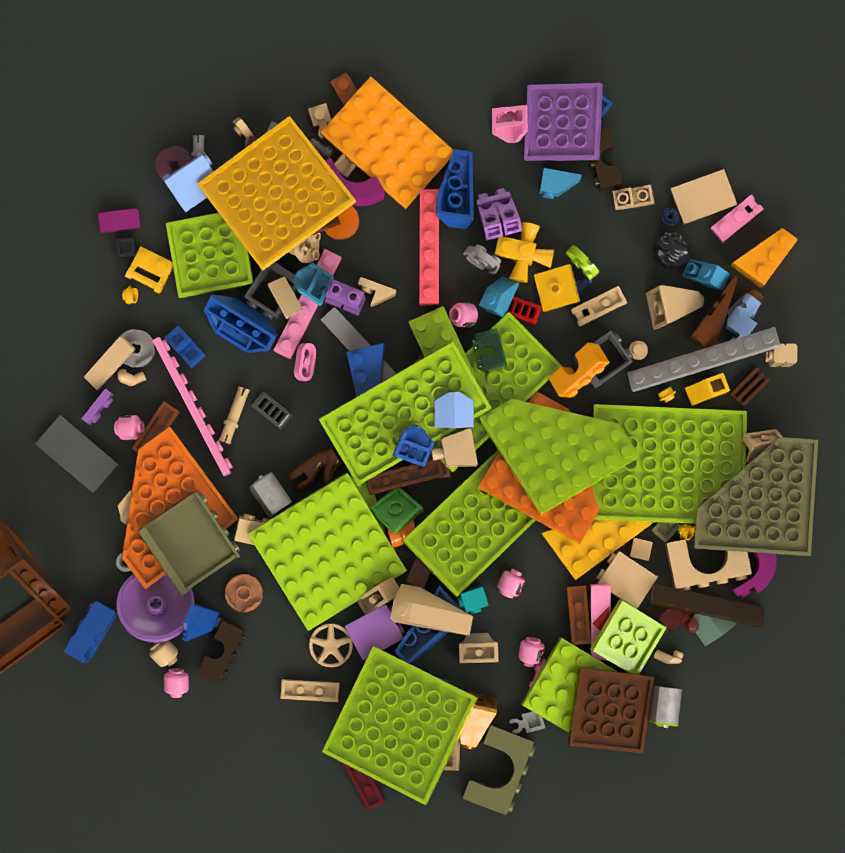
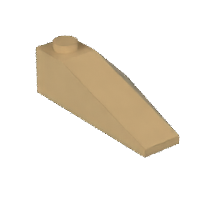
M401 584L393 601L390 619L395 623L470 636L473 616L421 587Z

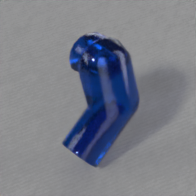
M587 277L575 282L580 301L584 288L592 285V281Z

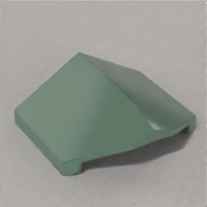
M694 614L690 626L704 646L712 643L736 625V622L700 614Z

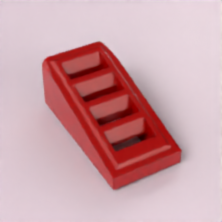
M513 297L512 307L510 311L507 310L506 314L510 312L516 319L535 326L542 306ZM516 304H521L518 312L514 313ZM526 306L528 308L526 310L525 315L523 316L521 315L523 307ZM532 308L535 311L532 318H529L528 316Z

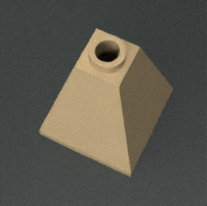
M660 285L646 292L654 330L704 305V297L699 291Z

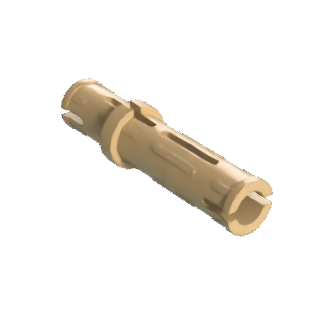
M238 386L227 420H224L223 424L225 426L219 441L231 444L235 428L238 429L239 425L237 423L250 390Z

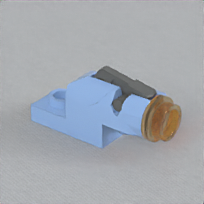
M755 289L747 291L728 309L726 328L735 334L737 338L750 335L758 324L751 318L754 319L759 306L763 303L764 296Z

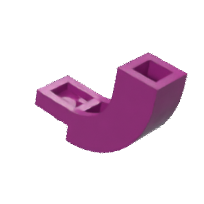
M331 158L325 160L355 198L356 203L352 206H369L384 199L385 190L376 176L361 183L350 182L342 177Z
M753 552L756 558L755 572L751 578L731 590L735 597L739 595L741 598L751 593V588H753L755 593H759L770 583L776 569V554Z

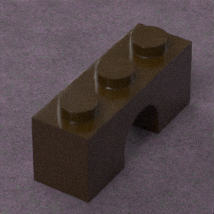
M609 128L601 130L599 160H588L590 169H594L595 176H593L594 186L598 187L599 192L621 187L623 184L619 165L607 166L601 159V155L604 152L610 151L614 147Z
M222 620L214 638L223 643L225 648L224 654L218 659L206 655L197 674L216 683H220L221 680L224 681L229 672L226 668L229 662H234L237 656L235 650L238 645H242L246 637L243 635L245 630Z

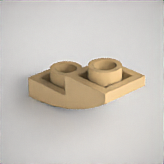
M651 184L612 191L616 210L655 204Z

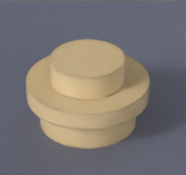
M635 341L629 346V351L633 355V359L641 360L646 357L648 348L644 342Z

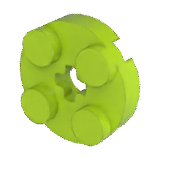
M572 245L565 252L571 259V262L578 269L581 268L589 280L599 273L597 267L594 264L591 265V262L588 260L589 258L578 247Z

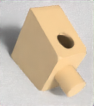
M471 428L442 438V447L431 450L433 460L444 459L446 467H475L478 465Z

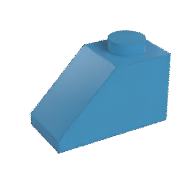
M544 168L539 194H543V197L548 199L559 197L578 184L582 175Z
M501 277L486 288L479 306L489 313L504 317L519 283Z

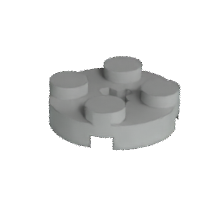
M477 244L475 247L468 246L463 253L468 255L466 259L481 270H484V268L490 269L488 272L490 274H496L500 268L501 260L494 255L490 256L481 245Z
M131 329L121 335L131 345H141L140 352H133L125 360V365L132 368H140L152 360L155 355V345L152 337L147 332Z

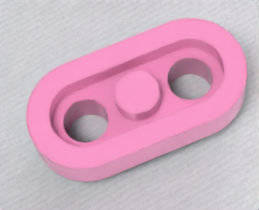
M302 343L297 349L294 375L299 381H309L313 376L316 348L311 343Z

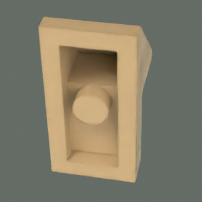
M360 277L358 287H361V291L368 294L375 293L371 307L395 297L397 293L395 289Z

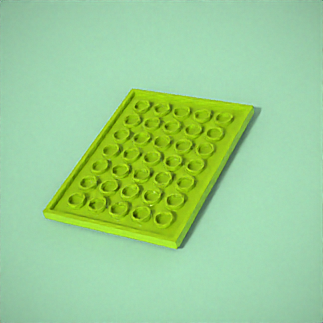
M593 405V418L618 423L640 455L636 460L592 485L599 512L594 520L695 524L696 509L746 466V444L742 441V438L747 433V411Z

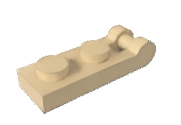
M617 286L571 309V312L578 319L577 324L581 327L627 304V301L620 287ZM585 309H587L590 314L586 317L582 313V311Z

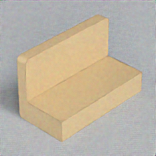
M777 429L743 435L742 441L749 448L746 458L747 463H750L778 437H782Z

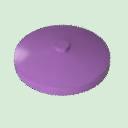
M133 574L124 582L118 593L117 612L123 627L132 636L146 642H163L178 636L184 631L185 618L191 604H195L192 588L181 596L166 574L147 589L142 586Z

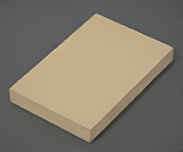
M724 169L670 189L683 225L737 205Z

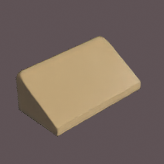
M285 277L267 284L286 319L303 311Z

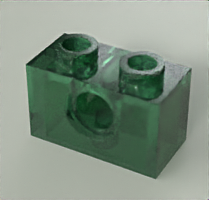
M498 329L475 334L472 345L474 351L478 350L479 358H477L479 369H483L484 373L506 368L507 362ZM491 347L494 350V354L487 356L484 354L483 349Z

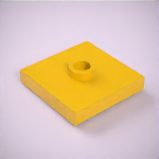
M570 264L534 275L543 312L580 302Z

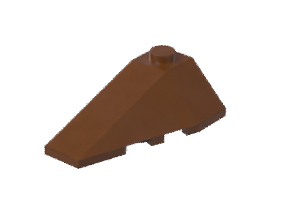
M736 276L731 279L688 339L701 349L717 345L720 342L717 339L721 334L738 280Z

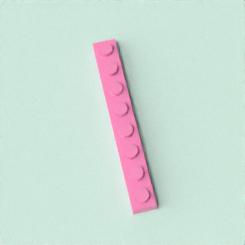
M160 337L152 340L223 476H228L232 473L230 469L233 467L228 457L224 459L221 453L224 450L219 440L215 442L212 436L215 434L210 424L206 425L203 419L206 417L201 407L197 408L194 402L197 400L192 390L188 391L186 387L188 381L183 373L179 374L177 370L179 364L174 356L171 358L168 351L171 349L167 341H162Z

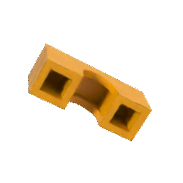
M587 343L575 354L579 362L576 372H574L573 368L561 366L549 377L551 384L560 397L571 398L575 396L581 387L589 384L591 379L596 374L601 373L605 369L604 367L610 363L599 344Z

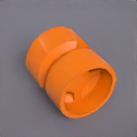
M413 520L396 534L388 529L393 548L403 545V540L415 529Z

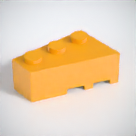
M782 228L737 259L730 266L762 288L798 239Z

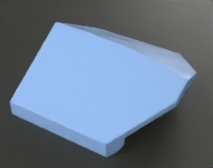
M448 392L434 401L435 427H473V400L461 392Z

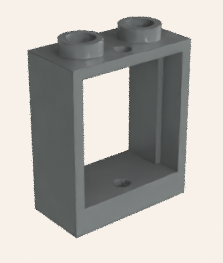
M274 262L265 270H261L244 296L248 306L255 310L257 307L263 310L262 314L270 320L272 318L278 320L282 314L280 307L273 311L253 298L269 271L274 272L281 278L285 277L292 284L291 289L294 294L297 291L293 281L295 275Z
M609 331L596 340L594 344L601 345L609 339L624 360V363L600 380L595 375L590 382L593 389L602 385L633 362V355L628 348L624 349L620 344L622 340L616 332L613 334L612 331ZM573 356L572 359L574 360V362L576 363V365L579 367V362H578L576 356Z

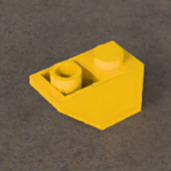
M724 373L688 386L685 388L691 406L725 394L730 389Z

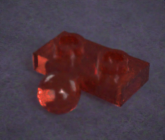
M667 608L658 617L670 632H673L682 622L684 623V629L688 633H695L699 629V622L694 618L688 617L691 614L690 612Z

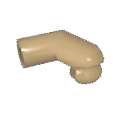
M121 369L117 373L118 380L128 386H134L147 380L143 371L132 375L126 372L125 369Z
M657 650L654 654L655 659L666 664H679L684 656L682 652L677 650L673 652V656Z

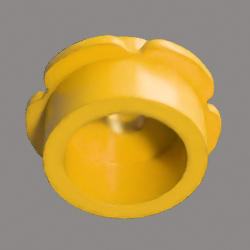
M128 286L127 289H124L122 297L126 304L130 305L137 302V288Z
M671 386L658 393L659 401L664 400L666 403L675 398L673 394L676 391H673Z
M687 523L681 524L678 529L681 540H690L695 532V527Z

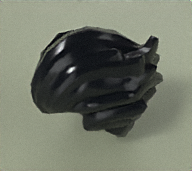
M678 232L664 233L663 236L656 240L653 246L655 259L666 269L680 267L685 262L690 261V245L686 242L683 235Z

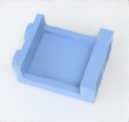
M200 152L197 154L198 157L171 175L167 173L162 177L185 212L207 198L197 183L214 172L210 167L212 162L207 155L203 156Z

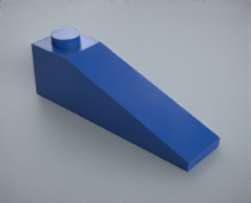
M191 604L184 621L183 640H192L213 631L214 627L218 628L222 619L219 617L220 612L201 604Z

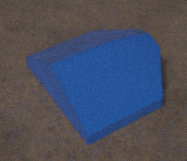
M412 425L401 432L392 455L425 467L434 442L423 428Z

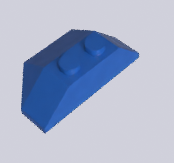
M211 295L203 310L214 332L246 353L269 351L277 337V333L266 316L237 298Z

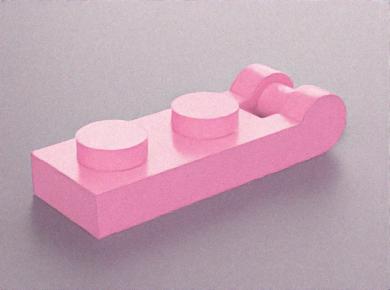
M752 194L710 228L722 243L764 209L754 201L755 198ZM748 205L753 210L750 213L745 210V207Z

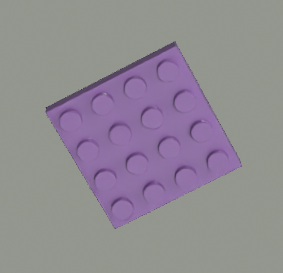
M603 84L528 85V131L525 134L524 160H599Z

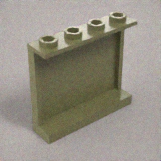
M198 492L192 493L137 530L181 596L234 558L240 557L238 554L240 551L239 547L234 541L230 542L227 537L229 535L224 525L220 526L216 521L219 519L213 509H208L206 503H208L207 499L202 493L198 494Z

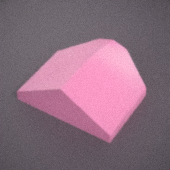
M528 106L492 108V134L507 143L519 142L528 131Z

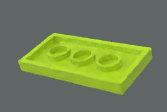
M444 306L409 321V325L424 357L453 341L473 377L475 376Z

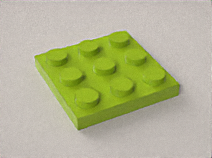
M619 599L590 650L628 673L640 674L666 627Z

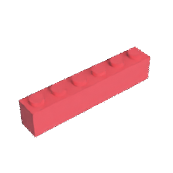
M420 189V306H439V218L436 216V197L439 189Z

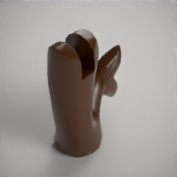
M330 446L303 461L289 473L288 478L291 481L303 473L306 479L295 486L297 491H303L314 483L319 472L324 468L323 482L325 486L337 479L334 477V473L342 464V460L335 449Z

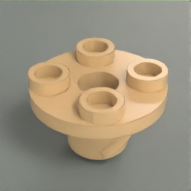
M320 232L309 236L290 250L289 253L295 255L303 263H311L314 260H318L320 256Z

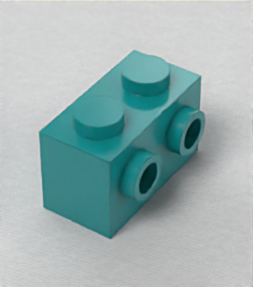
M481 583L467 587L457 596L460 608H464L466 613L475 614L481 612V608L489 606Z

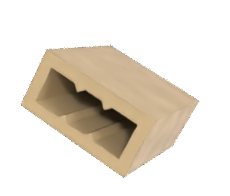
M620 551L616 554L612 553L607 560L609 565L606 570L601 569L597 575L598 582L596 584H610L611 594L637 609L658 577Z

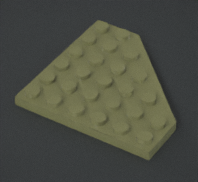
M778 437L696 509L694 548L811 556L818 440Z

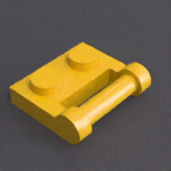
M140 246L125 277L128 279L133 278L153 288L154 292L160 294L173 270V262ZM139 267L159 277L160 280L156 282L136 272V269Z

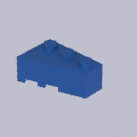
M100 601L92 602L86 611L88 613L87 616L79 622L76 633L70 638L64 650L66 654L82 663H89L118 614L116 610Z

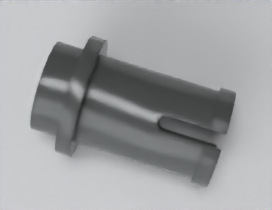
M315 138L311 139L310 142L323 159L327 160L333 151L330 149V146H325Z

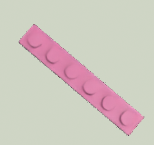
M324 249L317 266L334 275L342 257ZM301 295L299 299L303 311L290 317L273 350L290 360L318 307L316 303L304 295Z

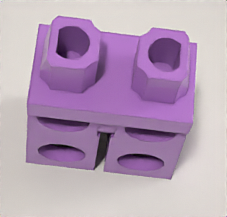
M502 188L496 190L494 196L488 197L486 193L478 195L476 202L486 240L503 236L501 222L505 235L522 231L520 217L510 192H506Z
M332 279L325 295V303L340 309L344 305V311L359 316L366 300L364 292Z

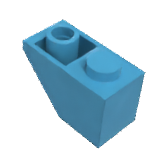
M690 259L682 276L705 287L723 291L730 273L718 265Z

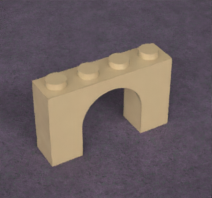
M686 539L665 543L673 588L687 591L691 590L690 586L698 585V588L710 586L709 582L717 581L718 585L728 583L729 578L735 577L736 581L747 579V575L752 574L747 552L725 550V560L722 567L712 574H704L692 566Z

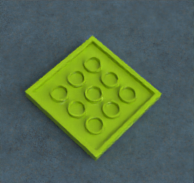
M219 213L166 223L179 298L253 284L249 252Z
M560 637L521 705L569 733L578 668L616 670Z

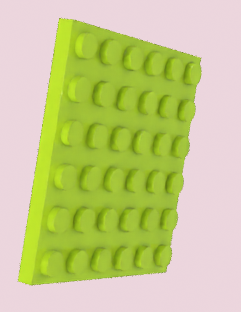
M345 473L248 532L249 537L308 631L361 599L362 595L391 577L395 579L407 571L348 473Z
M373 646L322 752L427 805L478 698Z

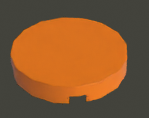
M350 206L338 215L340 225L325 230L326 234L331 238L343 240L350 238L356 233L359 227V216L355 208Z

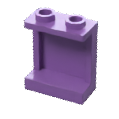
M385 604L345 626L362 660L367 659L373 646L384 650L404 638L403 634H405L401 623L396 624L390 619L392 606L387 607Z

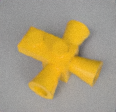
M522 222L521 240L503 236L498 237L495 255L513 259V262L516 263L509 279L527 283L528 265L531 266L532 261L551 268L555 249H535L536 244L533 241L540 226Z

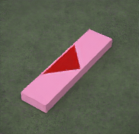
M590 584L591 646L611 614L610 584ZM591 650V656L594 658L607 660Z

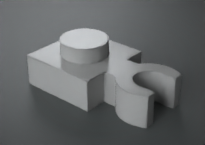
M533 711L523 713L522 720L514 718L509 721L510 723H518V728L512 730L514 734L519 733L522 728L526 729V733L545 728L543 717Z

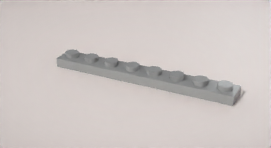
M772 327L630 371L627 374L633 392L769 351L781 347L776 328Z

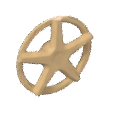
M337 624L320 626L314 631L309 642L312 657L317 663L325 667H337L346 662L353 648L352 639L347 630ZM328 627L327 639L315 637L320 630ZM334 627L342 630L347 637L335 639ZM313 643L323 647L319 658L316 657L313 651ZM349 643V651L346 657L343 658L339 647ZM329 654H333L339 662L328 664L323 661Z

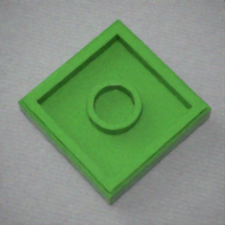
M401 488L391 490L369 508L373 516L394 534L424 511L423 507Z

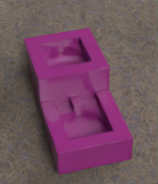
M138 209L97 214L100 233L140 228Z

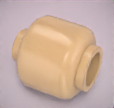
M170 640L154 642L150 646L149 656L158 666L164 667L168 665L170 667L177 661L178 649Z

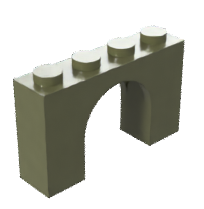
M490 724L483 743L502 750L511 757L513 761V774L507 783L498 787H490L469 779L462 798L507 815L508 811L512 812L515 801L512 799L514 794H518L521 789L522 783L519 782L522 775H526L529 767L526 762L528 757L533 756L536 746H533L534 741Z

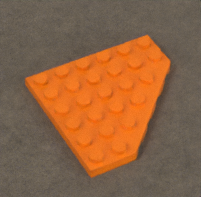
M539 392L534 393L528 402L570 412L565 406ZM498 452L478 487L578 544H581L599 512L593 488L590 486L543 515H540L500 452Z
M170 426L140 447L136 458L122 559L145 589L166 573L138 533V529L194 492L202 493L208 501L206 506L209 510L213 509L219 518L216 521L220 526L224 525L227 528L238 520L237 516Z

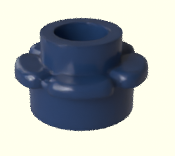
M666 208L662 211L661 221L666 226H674L675 223H678L680 217L676 209Z

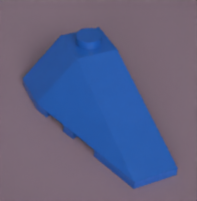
M454 149L436 197V216L448 227L467 229L474 220L473 154L471 151Z

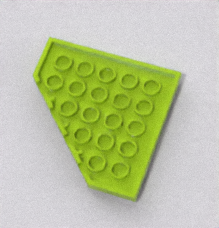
M516 399L505 402L479 418V421L540 515L560 505L640 456L618 423Z

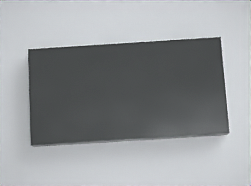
M61 415L58 416L35 443L92 493L98 490L119 465Z

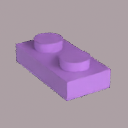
M104 389L82 417V420L89 425L92 422L96 423L101 417L100 412L104 407L108 408L112 403L113 394Z

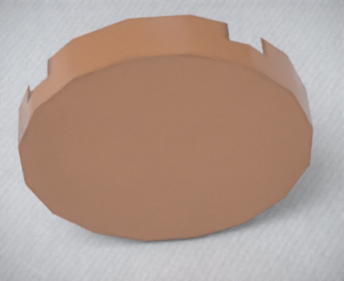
M240 574L233 577L227 583L225 599L232 609L238 612H249L260 605L263 599V588L255 577L249 574Z

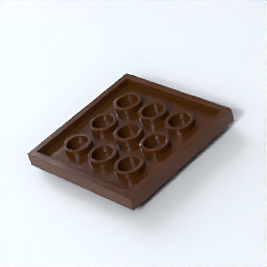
M579 667L567 744L569 746L643 753L654 676Z

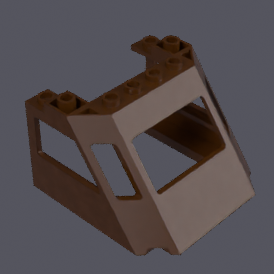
M1 517L0 580L10 573L35 599L0 624V674L65 627L63 617L70 611L67 601L17 532Z

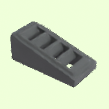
M264 391L251 405L280 430L293 416ZM266 398V403L260 409L258 405ZM270 403H272L273 406L269 409L267 413H265L264 410ZM277 407L279 409L277 413L273 416V418L270 417L271 413ZM282 412L285 413L279 422L275 421Z

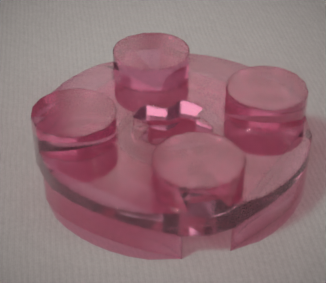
M173 146L166 150L164 149L156 158L157 174L163 180L162 177L167 173L171 175L175 172L172 170L170 163L178 161L180 169L193 159L188 151L182 147Z

